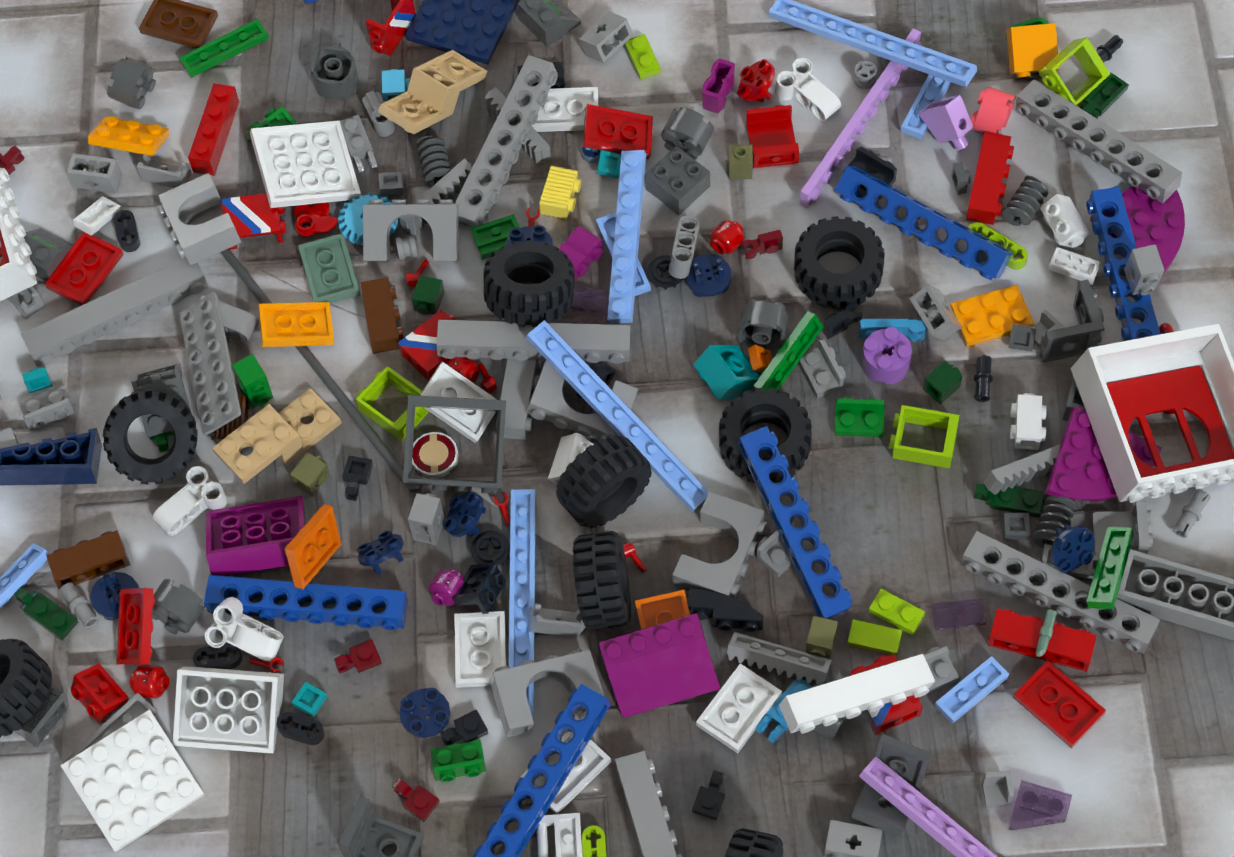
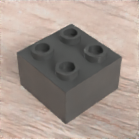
M677 146L645 174V189L678 215L686 210L710 187V171Z

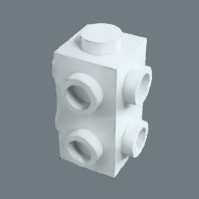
M1056 194L1040 207L1044 214L1043 219L1054 232L1053 237L1059 245L1074 248L1081 245L1084 239L1090 235L1070 197Z
M1032 393L1018 394L1016 403L1011 404V418H1015V425H1011L1010 439H1014V449L1039 450L1041 441L1045 442L1046 427H1042V420L1046 419V405H1042V396H1036Z
M579 433L561 437L548 480L557 485L561 474L567 470L566 467L569 463H572L576 459L575 457L579 453H583L588 446L594 444Z

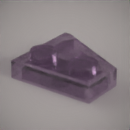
M1021 780L1008 830H1019L1065 822L1072 795Z

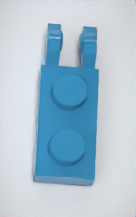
M861 319L859 339H867L878 330L894 327L911 342H919L924 340L927 326L923 320Z
M796 678L770 708L767 715L760 721L756 731L758 733L764 732L773 721L778 726L770 733L768 740L774 743L784 731L787 732L789 729L779 704L787 695L813 687L803 679L799 681Z

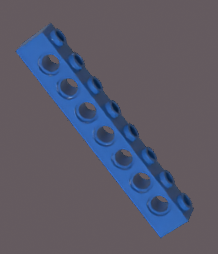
M846 166L834 190L841 194L840 198L849 203L854 201L860 204L859 208L869 214L874 212L880 215L879 219L889 225L894 223L900 226L899 230L904 234L910 236L914 234L920 237L919 241L930 247L934 245L940 248L939 252L951 258L953 255L960 259L959 263L969 269L973 266L980 270L979 274L989 280L1001 277L1014 253L855 166ZM861 185H864L867 190L864 197L859 194V187ZM881 195L886 198V206L884 208L878 203ZM901 206H903L906 209V216L904 219H902L898 214V210ZM921 217L926 220L924 230L918 226V220ZM941 228L947 233L944 241L938 237V231ZM961 239L967 243V248L964 252L958 247V242ZM981 250L987 254L985 263L981 262L978 258Z
M1120 187L1092 191L1089 200L1086 202L1087 211L1093 217V233L1098 235V252L1100 256L1104 257V274L1110 279L1109 291L1111 298H1115L1116 317L1122 323L1123 341L1160 335L1150 294L1132 295L1128 281L1120 278V276H1126L1124 269L1132 249H1137ZM1102 213H1108L1112 217H1106ZM1108 234H1115L1118 238H1112ZM1114 255H1121L1124 259H1117ZM1125 297H1132L1135 302H1130ZM1132 318L1139 319L1141 323L1133 322Z
M765 426L740 437L737 442L817 616L830 619L848 611L852 607L850 604L852 597L846 588L843 589L840 580L842 577L837 566L832 565L829 559L831 557L830 550L826 543L822 544L818 536L820 529L817 523L810 519L808 503L804 498L801 499L797 491L799 485L796 478L790 476L787 470L789 464L785 455L779 453L776 446L778 445V440L773 431L770 432L768 427ZM759 451H767L771 459L768 461L762 460L759 457ZM777 473L781 478V482L773 483L769 478V474ZM780 496H788L791 499V505H783L780 502ZM798 518L802 523V527L794 528L790 523V519ZM802 540L811 542V551H806L801 547ZM814 562L821 564L823 573H815L811 568V564ZM829 585L834 591L833 596L824 595L822 586Z
M209 575L204 598L206 609L211 614L214 613L216 607L226 598L237 595V599L243 605V614L259 616L264 620L283 618L289 622L307 620L313 624L331 622L337 626L355 624L362 628L378 626L386 630L404 629L408 605L406 591L308 583L304 589L295 588L294 582ZM257 597L262 598L261 601L252 603L253 599ZM281 599H286V600H287V601H286L284 604H282V605H277V604H276V603H277L279 600H281ZM303 602H311L309 606L301 607V604ZM330 603L336 604L332 609L325 608ZM352 606H361L357 611H350ZM379 607L385 608L381 613L374 612ZM225 608L226 613L231 614V612Z
M580 684L578 689L575 688L568 698V706L565 711H561L555 719L556 726L551 733H547L541 743L542 749L538 755H534L528 764V772L524 778L521 777L517 781L513 797L503 804L500 811L502 815L497 823L494 822L487 832L488 838L483 846H478L473 857H520L611 706L606 697L583 684ZM578 711H587L583 719H575V714ZM566 732L573 733V737L569 742L561 741L562 736ZM559 754L560 758L556 764H548V759L551 755ZM538 777H546V782L543 786L535 787V781ZM525 799H532L533 802L529 809H521V804ZM513 821H518V829L514 832H508V825ZM498 844H505L504 852L500 855H494L495 847Z

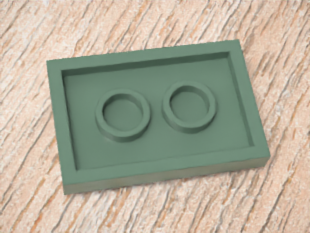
M343 233L298 245L314 302L333 303L361 295Z

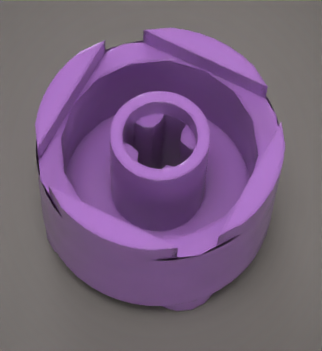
M888 327L872 333L865 340L862 367L867 377L874 382L880 381L885 382V384H895L901 381L906 376L910 367L912 354L910 341L894 327Z

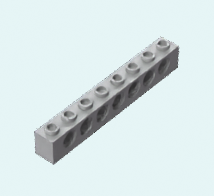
M528 55L455 204H458L459 223L473 228L488 221L489 211L492 205L498 201L499 191L502 185L507 182L512 165L518 160L521 146L527 142L528 132L531 126L536 123L538 112L541 106L546 103L551 86L557 81L558 75L553 63ZM520 121L517 125L513 126V123ZM510 141L507 145H503L504 142ZM501 160L497 165H493L495 161ZM491 180L488 184L483 185L485 181ZM481 200L480 203L473 205L475 201Z
M1031 81L1017 95L1016 111L1020 115L1029 118L1040 128H1045L1054 134L1056 138L1067 142L1075 150L1089 156L1095 163H1100L1114 175L1122 177L1133 187L1144 191L1150 198L1156 199L1163 204L1180 187L1181 171L1038 81Z
M976 531L963 554L961 565L973 574L979 573L987 577L993 584H1001L1018 596L1024 595L1032 599L1038 606L1048 607L1056 611L1063 618H1071L1079 622L1086 629L1100 632L1106 639L1116 640L1133 652L1145 653L1159 625L1160 619L1117 598L1114 609L1088 608L1087 598L1090 585ZM991 558L995 560L996 563H987L985 559ZM1014 569L1019 574L1013 575L1010 574L1007 570ZM1037 580L1041 585L1035 586L1030 581ZM1059 591L1063 593L1064 596L1057 597L1053 594V592ZM1082 602L1087 608H1080L1076 603ZM1099 614H1107L1110 619H1103ZM1122 625H1130L1133 630L1127 631Z

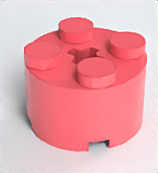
M989 87L988 90H982L977 102L981 106L979 111L974 112L971 118L973 130L983 134L984 131L1001 134L998 132L1002 130V127L1006 128L1014 106L1010 101H1014L1016 96Z

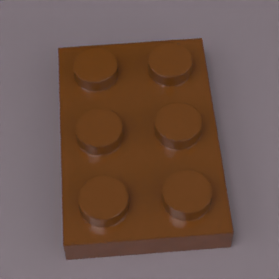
M153 0L139 27V31L144 35L197 49L204 45L218 17L217 10L180 0Z

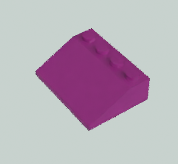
M303 496L206 511V557L211 575L227 577L234 574L251 573L258 570L288 566L285 548L306 525Z
M697 613L599 642L604 663L623 718L721 689Z

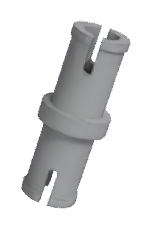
M1197 489L1190 503L1183 507V514L1172 529L1174 533L1177 532L1178 536L1186 538L1194 523L1202 517L1201 512L1211 499V496L1206 491Z
M70 582L63 585L59 591L69 604L72 614L78 616L85 628L88 629L95 626L98 622V617L88 606L89 602L86 597L80 595L73 583Z

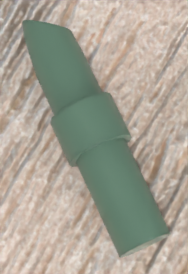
M1047 610L1039 633L1036 656L1045 654L1049 640L1052 637L1053 625L1057 612L1054 610Z

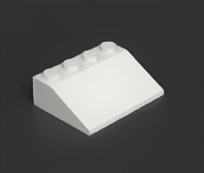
M190 666L178 669L173 746L273 754L278 731L277 719L280 716L283 699L284 674Z

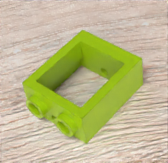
M1085 37L1073 40L1039 71V74L1043 78V83L1050 90L1077 105L1110 75V72L1089 39ZM1074 54L1088 78L1070 93L1056 72V69Z
M387 366L383 371L378 372L374 376L372 383L367 388H363L358 393L356 403L360 412L402 442L406 438L407 410L393 423L371 407V405L390 385L407 397L408 395L420 396L422 391ZM415 407L414 428L429 413L423 407Z
M902 405L900 414L895 413L893 427L897 428L896 435L891 434L889 449H893L892 458L950 469L960 415ZM905 422L947 430L943 453L901 446Z

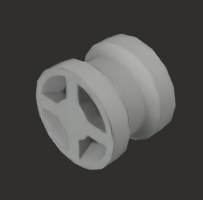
M869 60L858 62L854 70L855 85L861 89L873 87L876 83V65Z
M414 234L404 239L401 237L395 238L400 261L405 260L409 256L413 258L418 257Z

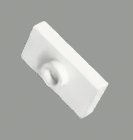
M102 196L73 219V226L92 236L114 218L115 214L121 211V206Z
M1056 247L1048 270L1080 281L1089 280V283L1093 285L1101 262Z

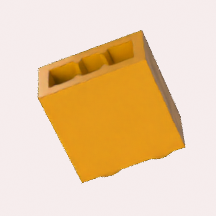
M1056 23L1018 26L1006 29L1010 75L1017 74V78L1031 77L1030 73L1039 72L1058 54Z

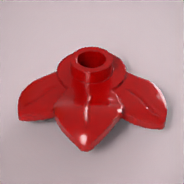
M328 202L318 203L311 207L309 204L297 205L295 207L294 215L297 219L295 230L300 236L308 237L316 232H328L338 223L337 218L329 216L330 207Z

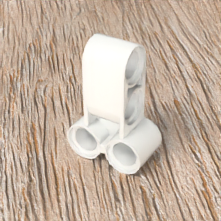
M798 58L793 62L792 72L782 71L777 75L776 95L781 100L794 98L817 119L825 121L841 108V102L832 91L812 75V62L807 58Z
M202 466L190 468L186 474L188 484L162 504L153 514V520L169 536L176 535L206 509H223L227 505V497L222 486L217 482H212L206 469ZM203 478L202 482L195 483L196 480ZM219 494L217 498L210 499L212 495Z
M228 597L216 607L213 613L215 622L205 632V640L211 647L219 648L227 642L265 661H271L276 657L284 638L281 632L243 614V605L237 598ZM225 608L231 612L232 616L226 613ZM216 629L221 631L223 636H220Z

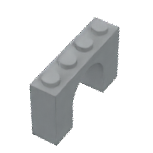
M209 173L158 195L162 203L158 205L163 218H165L164 221L169 231H172L170 234L175 245H177L176 248L181 258L186 257L190 265L242 243L228 213L202 224L187 225L196 214L222 203Z
M369 200V205H363L364 261L390 260L389 235L391 227L398 218L406 214L418 215L430 225L433 233V261L459 260L458 204H453V200H439V204H429V200H415V204H406V200H392V204L383 205V200Z
M545 360L526 413L531 414L537 420L552 422L558 428L570 429L584 435L586 438L590 437L600 440L606 439L608 436L618 435L598 413L582 414L568 406L562 393L565 379ZM616 380L611 390L631 410L638 389Z
M709 491L700 511V522L729 533L736 540L738 549L729 560L718 564L706 563L681 554L672 574L673 585L688 591L690 588L702 589L736 598L740 588V584H737L740 576L745 577L749 568L747 560L750 555L754 556L757 550L758 542H756L759 534L763 535L766 529L765 511Z
M576 649L561 657L550 655L545 657L543 661L534 663L533 660H529L513 668L502 666L492 673L490 684L506 737L531 732L534 720L528 704L526 689L536 680L543 678L557 680L564 684L570 693L575 688L578 689L580 684H583L604 696L590 650L582 652L581 649ZM586 710L577 712L579 720L586 716Z

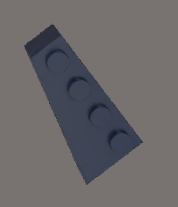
M97 428L88 429V433L79 435L76 432L66 434L65 438L52 440V438L42 439V442L30 445L28 442L1 448L0 486L97 484L102 448Z

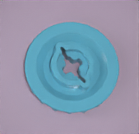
M370 192L368 195L360 194L359 199L352 197L348 203H344L343 209L340 210L338 224L341 233H343L348 241L363 246V205H369V200H383V205L392 204L387 197H381L379 193L377 195H372ZM398 219L392 225L389 237L394 233Z

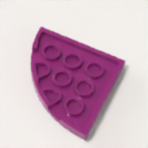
M1131 186L1122 193L1136 248L1156 244L1164 267V274L1172 265L1184 236L1185 213L1182 200L1176 190L1162 204L1158 200L1150 198L1147 193L1139 188ZM1102 213L1106 217H1112L1108 213ZM1108 234L1112 238H1118L1115 234Z
M1074 407L1071 410L1045 493L1056 497H1067L1073 501L1089 502L1104 501L1117 497L1087 412ZM1129 432V441L1134 453L1144 463L1153 467L1154 463L1145 439ZM1157 445L1158 451L1160 453L1162 447Z

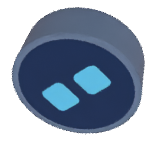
M582 144V158L590 163L598 162L601 150L584 148Z

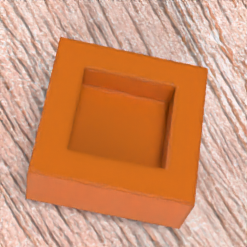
M753 345L748 348L750 364L753 370L763 373L772 360L771 351Z

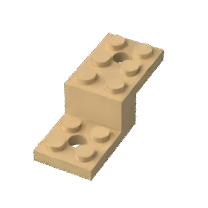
M451 50L414 68L407 92L380 104L378 112L389 121L403 127L405 131L415 134L452 115L459 92L484 80L487 70Z
M310 388L279 413L268 404L212 449L218 458L245 484L277 458L286 467L342 424V421ZM306 416L314 417L313 422L310 424H303L301 421ZM245 447L253 448V452L250 455L244 456L241 454Z

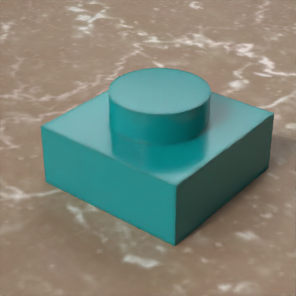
M601 150L598 156L596 174L618 179L620 176L621 154Z
M45 367L32 369L28 373L22 374L29 393L53 386Z
M305 682L293 699L292 705L315 717L328 696L327 693Z

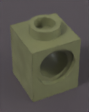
M729 145V179H752V145Z
M307 452L290 473L293 485L313 497L330 476L327 462L318 455L314 457Z
M813 616L806 643V653L822 658H831L838 621Z

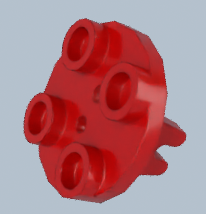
M762 59L750 67H744L740 73L741 80L737 95L748 102L758 100L763 103L765 98L770 100L771 94L768 92V89L773 83L775 76L773 65L766 59Z

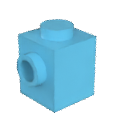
M391 69L382 71V95L384 102L407 92L410 78H406L405 70Z

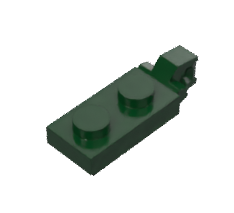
M1110 72V75L1083 99L1080 108L1095 118L1101 117L1128 89L1129 84Z
M977 483L974 498L985 500V504L990 505L991 509L1012 513H1029V516L1038 518L1041 514L1044 492L1014 486L1012 489L1008 487L1004 492L1000 490L994 495L991 491H988L985 484Z
M20 587L14 593L17 597L16 599L22 603L20 609L23 610L25 615L61 641L78 623L77 618L35 590L30 594Z

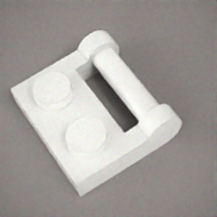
M580 813L544 815L537 827L538 857H549L548 826H554L556 857H583Z

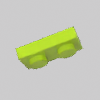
M645 34L630 38L624 44L640 80L661 73L660 65Z
M880 589L869 608V613L912 636L925 616V611L883 589Z

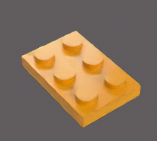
M109 116L104 117L88 135V144L153 156L169 137V128L161 127L158 124L148 125L139 123L136 120L126 121Z
M1017 284L950 304V308L962 326L959 331L966 347L1010 335L1012 323L1034 326V321Z
M330 302L259 304L262 347L334 344Z

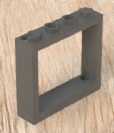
M408 395L403 484H408V489L422 490L423 485H430L432 490L447 491L448 486L457 487V492H469L472 488H481V493L496 494V489H501L506 401ZM415 407L498 412L494 481L411 477Z

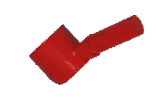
M529 207L526 211V216L529 218L528 227H534L535 220L540 217V210L538 209L537 216L532 218L529 215Z
M427 259L422 262L416 273L407 272V286L416 287L419 276L423 274V271L429 264Z
M480 363L478 368L485 379L480 385L484 391L490 394L497 389V385L495 384L494 377L490 376L483 363Z
M502 492L504 499L501 503H498L496 495L493 494L492 502L499 506L506 526L510 525V517L506 506L508 495Z
M632 543L623 544L625 557H631L641 572H646L648 569L638 558L634 545Z
M278 657L273 658L271 661L251 658L250 664L270 669V673H281V670L274 669L273 666L276 664L284 666V661Z

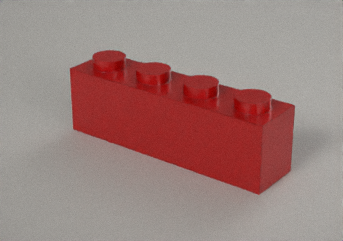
M213 83L188 156L193 173H209L211 176L216 174L239 105L235 86Z
M984 131L966 220L994 225L995 216L1000 217L1003 203H998L999 197L1004 198L1007 184L1002 182L1003 178L1008 179L1010 165L1006 163L1007 159L1012 160L1014 146L1010 145L1012 136Z
M997 609L988 646L1044 661L1048 660L1055 664L1087 672L1097 635L1091 634L1086 629L1076 630L1068 628L1062 623L1054 622L1053 634L1045 654L1036 656L1039 633L1044 621L1037 616L1019 615L1010 609Z

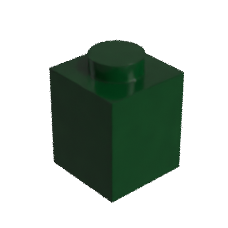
M419 276L412 297L414 311L424 315H434L438 312L445 292L441 279Z
M944 361L925 377L923 390L939 404H942L960 388L962 381L961 372L954 365Z

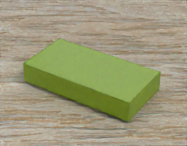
M853 620L847 645L888 655L895 654L897 656L902 630Z

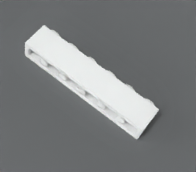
M920 654L787 695L779 704V707L790 733L800 731L803 734L815 729V726L819 724L829 726L836 723L838 718L846 716L847 719H851L867 709L870 712L879 710L884 707V704L892 702L893 705L899 704L911 695H914L915 698L921 697L929 692V688L934 684L935 679L924 655Z

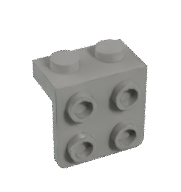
M1136 501L1132 512L1093 513L1095 555H1100L1107 527H1132L1134 535L1130 546L1131 550L1147 554L1149 548L1153 547V534L1148 531V525H1151V511L1147 510L1146 501Z

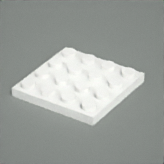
M340 121L251 129L250 136L270 208L351 200L352 197L359 199L361 192Z
M150 710L60 765L115 853L205 796Z

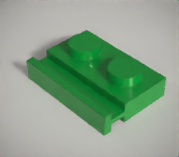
M514 214L470 228L482 260L491 257L496 250L500 251V248L507 244V238L511 229L520 228Z

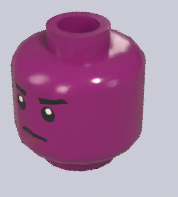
M454 569L439 571L428 588L432 601L439 606L454 605L455 603L452 598L463 585V576Z

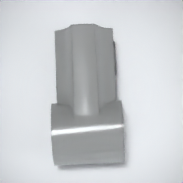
M371 91L366 93L362 103L374 125L376 134L381 137L390 136L395 130L394 122L389 121L378 112L380 104L384 103L383 98L379 92Z

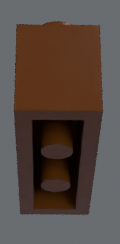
M388 277L360 282L373 354L398 350V342L404 336L402 326H397L396 320L400 319L398 305H393V300L397 299L395 285L390 286Z
M118 530L105 532L100 537L80 541L75 546L57 549L52 554L47 555L54 581L59 590L66 583L71 582L75 586L131 565Z

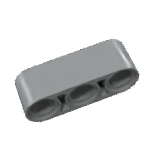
M682 216L678 221L669 264L670 275L678 279L686 278L689 275L699 229V221L692 216Z
M200 295V296L198 297L197 301H199L200 299L204 298L205 296H204V295ZM218 301L225 336L241 342H248L259 323L258 318L247 311Z

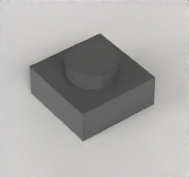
M962 162L953 163L951 177L957 195L967 193L968 184L971 183L970 173L964 169Z
M401 172L378 173L380 196L403 194Z
M1012 323L1008 348L1032 352L1036 326Z
M1004 513V540H1029V513Z

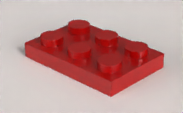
M587 104L584 118L583 147L621 154L622 151L644 150L646 159H649L652 150L653 116Z
M83 232L45 282V286L48 290L82 306L91 300L124 253L122 249Z
M153 588L120 589L116 665H150V658L152 656L151 633L154 627L152 608L155 604Z
M1048 660L1013 695V698L1071 749L1106 713V709Z

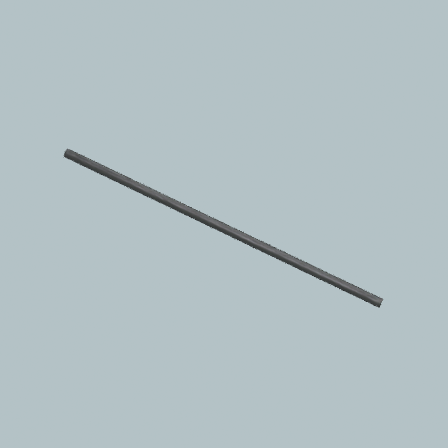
M229 248L220 252L261 304L272 303ZM295 346L403 482L404 468L308 347ZM408 489V490H409L410 492H414L416 489Z

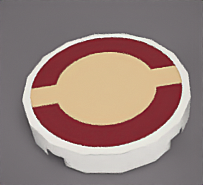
M431 432L422 435L413 444V468L427 478L446 476L453 467L455 468L458 462L459 454L456 443L450 436L444 433Z

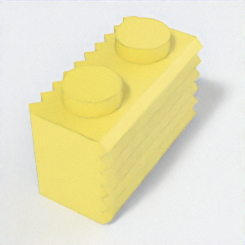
M556 166L550 167L539 203L542 215L567 219L569 211H574L576 204L574 195L575 192H580L582 180L578 177V171Z

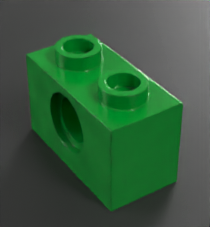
M253 354L232 365L239 388L246 396L252 409L265 405L273 398L267 376Z

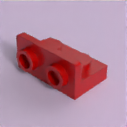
M100 663L74 675L71 686L73 697L82 703L89 716L94 718L99 724L105 722L108 713L124 706L128 702L129 697Z

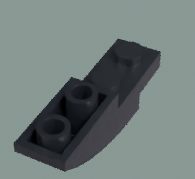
M689 589V597L686 598L690 615L697 613L700 620L713 618V627L723 631H729L732 628L743 629L746 632L763 630V615L747 604L717 592Z

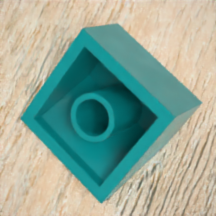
M709 345L693 364L700 378L706 381L712 389V394L719 400H733L735 397H739L741 393L754 388L755 383L761 376L758 371L752 369L750 360L738 345Z

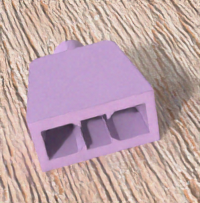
M960 95L933 101L919 112L920 117L939 143L952 141L957 151L969 145L964 135L972 129L973 124Z

